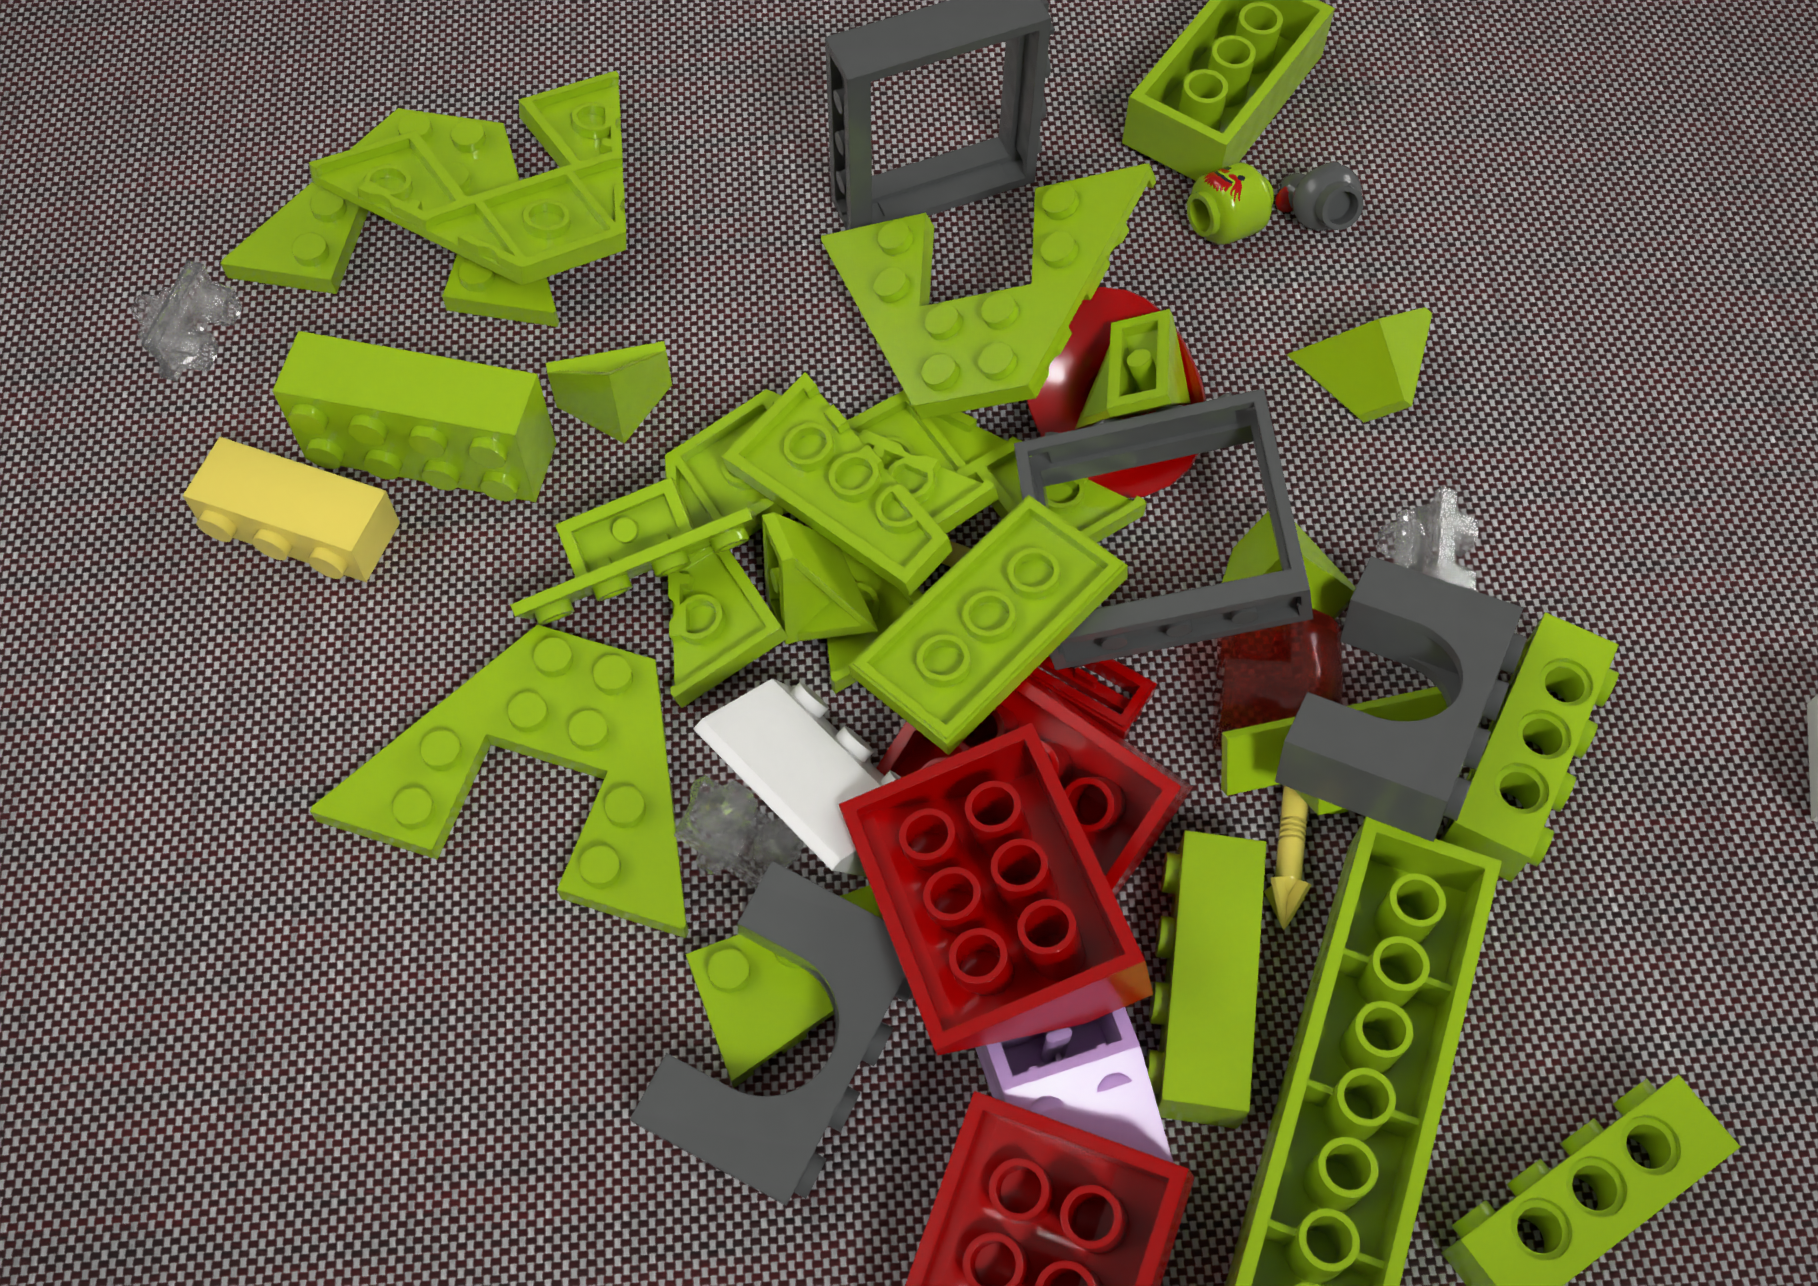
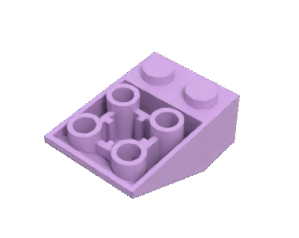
M1125 1007L1086 1024L975 1047L993 1098L1173 1163L1142 1050Z

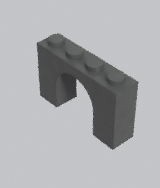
M1371 556L1351 597L1340 642L1405 664L1419 671L1439 689L1448 708L1433 717L1423 720L1391 721L1369 715L1307 692L1285 738L1275 782L1434 842L1443 816L1457 821L1466 799L1471 781L1459 777L1463 765L1477 770L1491 731L1478 727L1482 717L1496 721L1509 683L1497 679L1500 670L1514 674L1527 639V637L1515 633L1524 607Z
M771 861L737 923L738 934L800 966L821 984L832 1004L836 1024L835 1041L829 1060L812 1080L796 1090L775 1096H755L739 1092L666 1053L633 1112L630 1121L786 1206L793 1192L805 1199L809 1195L826 1161V1158L814 1152L827 1126L841 1132L860 1095V1092L848 1086L861 1060L874 1067L893 1030V1027L882 1022V1019L894 996L907 1002L912 991L883 919L782 865Z

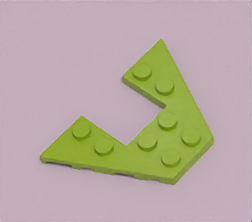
M612 71L518 99L519 118L560 168L467 197L415 130L309 162L312 182L522 286L626 250V216L619 73Z
M397 108L351 148H358L416 130L467 197L519 181L504 123ZM311 182L225 256L220 264L227 278L337 294L369 210ZM457 254L442 295L447 311L558 327L559 319L547 277L522 286Z
M1150 163L1035 188L1031 284L929 304L934 225L926 213L822 235L821 241L908 399L922 419L1035 399L1049 376L1051 362L1061 354L1072 334L1068 327L1082 301L1091 300L1110 266L1109 257L1116 246L1123 243L1129 232L1126 224L1129 216L1145 188L1154 187L1156 177Z
M765 389L665 454L666 479L672 477L676 480L694 528L748 507L756 513L760 522V526L747 531L748 536H751L762 528V515L772 512L783 515L787 512L728 471L721 457L782 395ZM865 429L861 433L852 430L865 446L869 445L882 460L884 468L897 483H902L945 534L1000 499L992 481L985 479L983 483L942 467L936 458L926 454L919 456L904 451L901 444ZM712 546L689 554L688 556L691 561L689 566L668 574V597L672 601L673 617L669 621V637L673 641L674 686L670 687V692L681 708L788 639L782 626L730 550L714 553Z
M903 390L847 420L850 428L859 433L865 429L901 444L904 451L915 456L926 454L936 458L942 467L981 483L985 479L992 481L1000 499L992 503L991 506L1002 519L1022 501L1014 443L1022 441L1013 436L1008 441L976 426L977 419L963 412L922 419ZM1088 477L1045 486L1049 509L1096 543L1141 518L1145 513L1147 503L1143 498L1136 496L1134 501L1088 480ZM842 549L843 556L879 632L827 638L831 687L835 694L857 682L851 677L849 664L923 595L919 589L911 596L907 595Z
M536 625L315 803L310 810L314 819L319 823L438 860L491 745L604 779L558 885L557 891L560 898L683 938H687L689 933L682 886L680 854L677 843L672 785L668 766L659 674L656 660Z

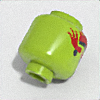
M1244 162L1235 163L1206 173L1197 179L1186 205L1188 219L1193 230L1208 241L1217 245L1230 244L1259 233L1264 229L1271 216L1274 192L1268 179L1262 176L1255 167Z

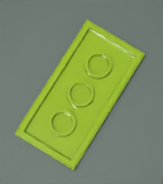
M1028 495L849 664L851 677L949 755L1128 578V565Z

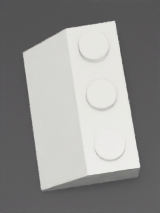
M770 679L699 721L693 728L694 731L831 871L867 877L839 804L901 777L891 770L884 776L868 761V758L874 753L872 748L847 726L838 731L823 716L829 707L813 690L802 682H799L793 688L775 679Z

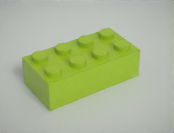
M1209 0L1129 96L1122 143L1195 181L1206 173L1239 163L1321 58L1335 8L1320 0Z
M298 331L272 390L306 460H310L314 464L328 469H337L343 466L368 471L376 477L387 480L402 477L423 481L441 490L449 491L461 488L482 492L500 501L520 499L536 502L557 444L538 374Z

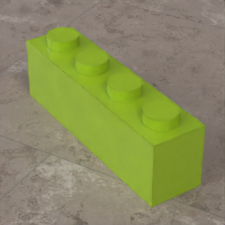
M1185 830L1177 853L1166 852L1161 892L1172 894L1170 917L1160 916L1155 946V956L1167 958L1165 983L1154 982L1149 1013L1150 1024L1161 1025L1159 1051L1148 1049L1145 1062L1161 1118L1238 1129L1250 1111L1266 841Z

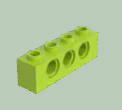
M1544 613L1524 645L1514 674L1511 675L1508 682L1509 686L1496 721L1492 720L1489 725L1488 731H1491L1477 770L1471 768L1466 780L1471 781V785L1457 821L1448 819L1440 838L1441 841L1501 860L1499 877L1510 882L1514 880L1527 863L1536 867L1541 863L1554 836V831L1545 827L1551 809L1557 812L1562 810L1576 782L1577 777L1567 772L1573 756L1581 759L1585 755L1597 731L1598 724L1588 720L1594 704L1603 707L1617 682L1619 672L1610 669V665L1619 644L1549 613ZM1547 690L1558 693L1566 702L1555 699ZM1524 741L1537 744L1544 751L1545 755L1535 753ZM1501 793H1507L1516 797L1524 809H1518L1509 805L1503 799Z
M1679 1074L1657 1090L1646 1078L1613 1103L1614 1107L1622 1115L1605 1129L1593 1118L1561 1142L1560 1145L1569 1156L1550 1170L1540 1158L1508 1182L1506 1185L1515 1195L1513 1199L1497 1211L1485 1200L1451 1225L1460 1239L1441 1253L1466 1286H1563L1741 1146ZM1627 1138L1639 1142L1646 1149L1650 1158V1168H1645L1632 1159L1627 1149ZM1573 1178L1581 1179L1592 1187L1597 1196V1210H1591L1578 1201L1572 1187ZM1518 1219L1528 1220L1540 1230L1544 1239L1542 1253L1534 1252L1523 1244L1517 1231Z

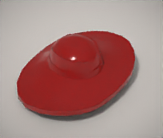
M1098 287L1091 300L1082 301L1068 326L1072 332L1061 354L1051 362L1049 376L1035 399L1027 400L1030 413L1041 437H1045L1046 432L1063 433L1077 430L1075 429L1110 345L1111 323L1162 311L1147 298L1132 291L1108 287ZM1176 328L1191 402L1182 406L1206 401V396L1199 371L1186 343ZM1156 411L1149 412V413H1144V414H1140V415H1135V416H1131V417H1136V416H1141V415H1145V414H1150V413H1154V412H1156ZM1199 453L1088 477V480L1126 498L1146 497L1173 485L1192 467Z

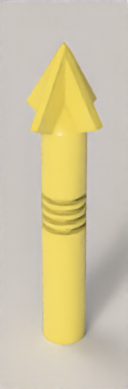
M1284 785L1275 877L1270 878L1272 886L1264 891L1283 930L1293 919L1311 887L1310 883L1302 881L1308 804L1294 789Z

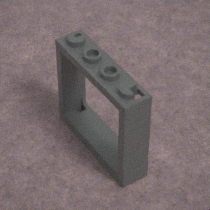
M948 0L825 37L831 200L846 230L926 213L930 216L1035 182L1037 156L1039 153H1042L1040 139L1041 119L1046 117V103L1044 99L1045 78H1048L1051 73L1048 56L1049 38L1055 32L1048 13L1049 3L1047 0ZM1006 41L999 137L872 176L871 81Z
M1264 389L1232 395L1229 392L1214 400L1186 406L1168 405L1150 414L1122 420L1116 418L1105 419L1090 427L1063 433L1046 432L1045 437L1014 443L1022 500L1030 495L1049 509L1045 486L1253 442L1282 571L1096 608L1050 654L1055 670L1313 619L1310 587Z

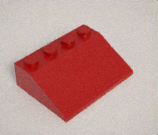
M1028 676L949 755L907 721L905 722L876 767L884 776L891 770L900 777H904L1029 723H1033L1114 896L1117 895L1157 842L1193 788L1192 785L1031 676Z
M1029 723L839 804L937 1056L1086 1024L1153 995L1146 961L1033 723Z
M974 1091L905 1286H1160L1195 1177L1186 1167Z

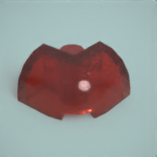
M1312 608L1313 619L1217 638V682L1213 691V749L1222 750V732L1296 717L1307 692L1341 704L1343 697L1341 627L1331 616Z

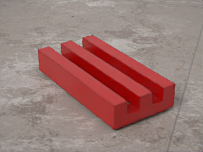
M1050 655L1029 675L1122 739H1125L1128 735L1131 725L1137 721L1146 702L1149 703L1154 695L1157 683L1114 659L1082 666L1133 694L1134 696L1131 700L1101 684L1095 676L1078 667L1055 670Z

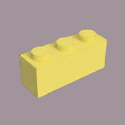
M223 437L218 438L183 494V498L197 518V526L210 537L223 542H230L234 538L252 544L257 550L276 560H286L287 557L309 563L319 573L334 579H341L345 575L367 583L400 524L386 490Z

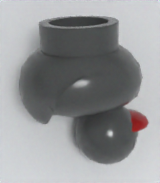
M1339 162L1325 163L1307 174L1293 173L1286 176L1279 184L1275 205L1281 212L1288 213L1293 211L1297 220L1306 228L1315 231L1343 230L1353 225L1362 213V187L1358 176L1349 167L1341 165Z

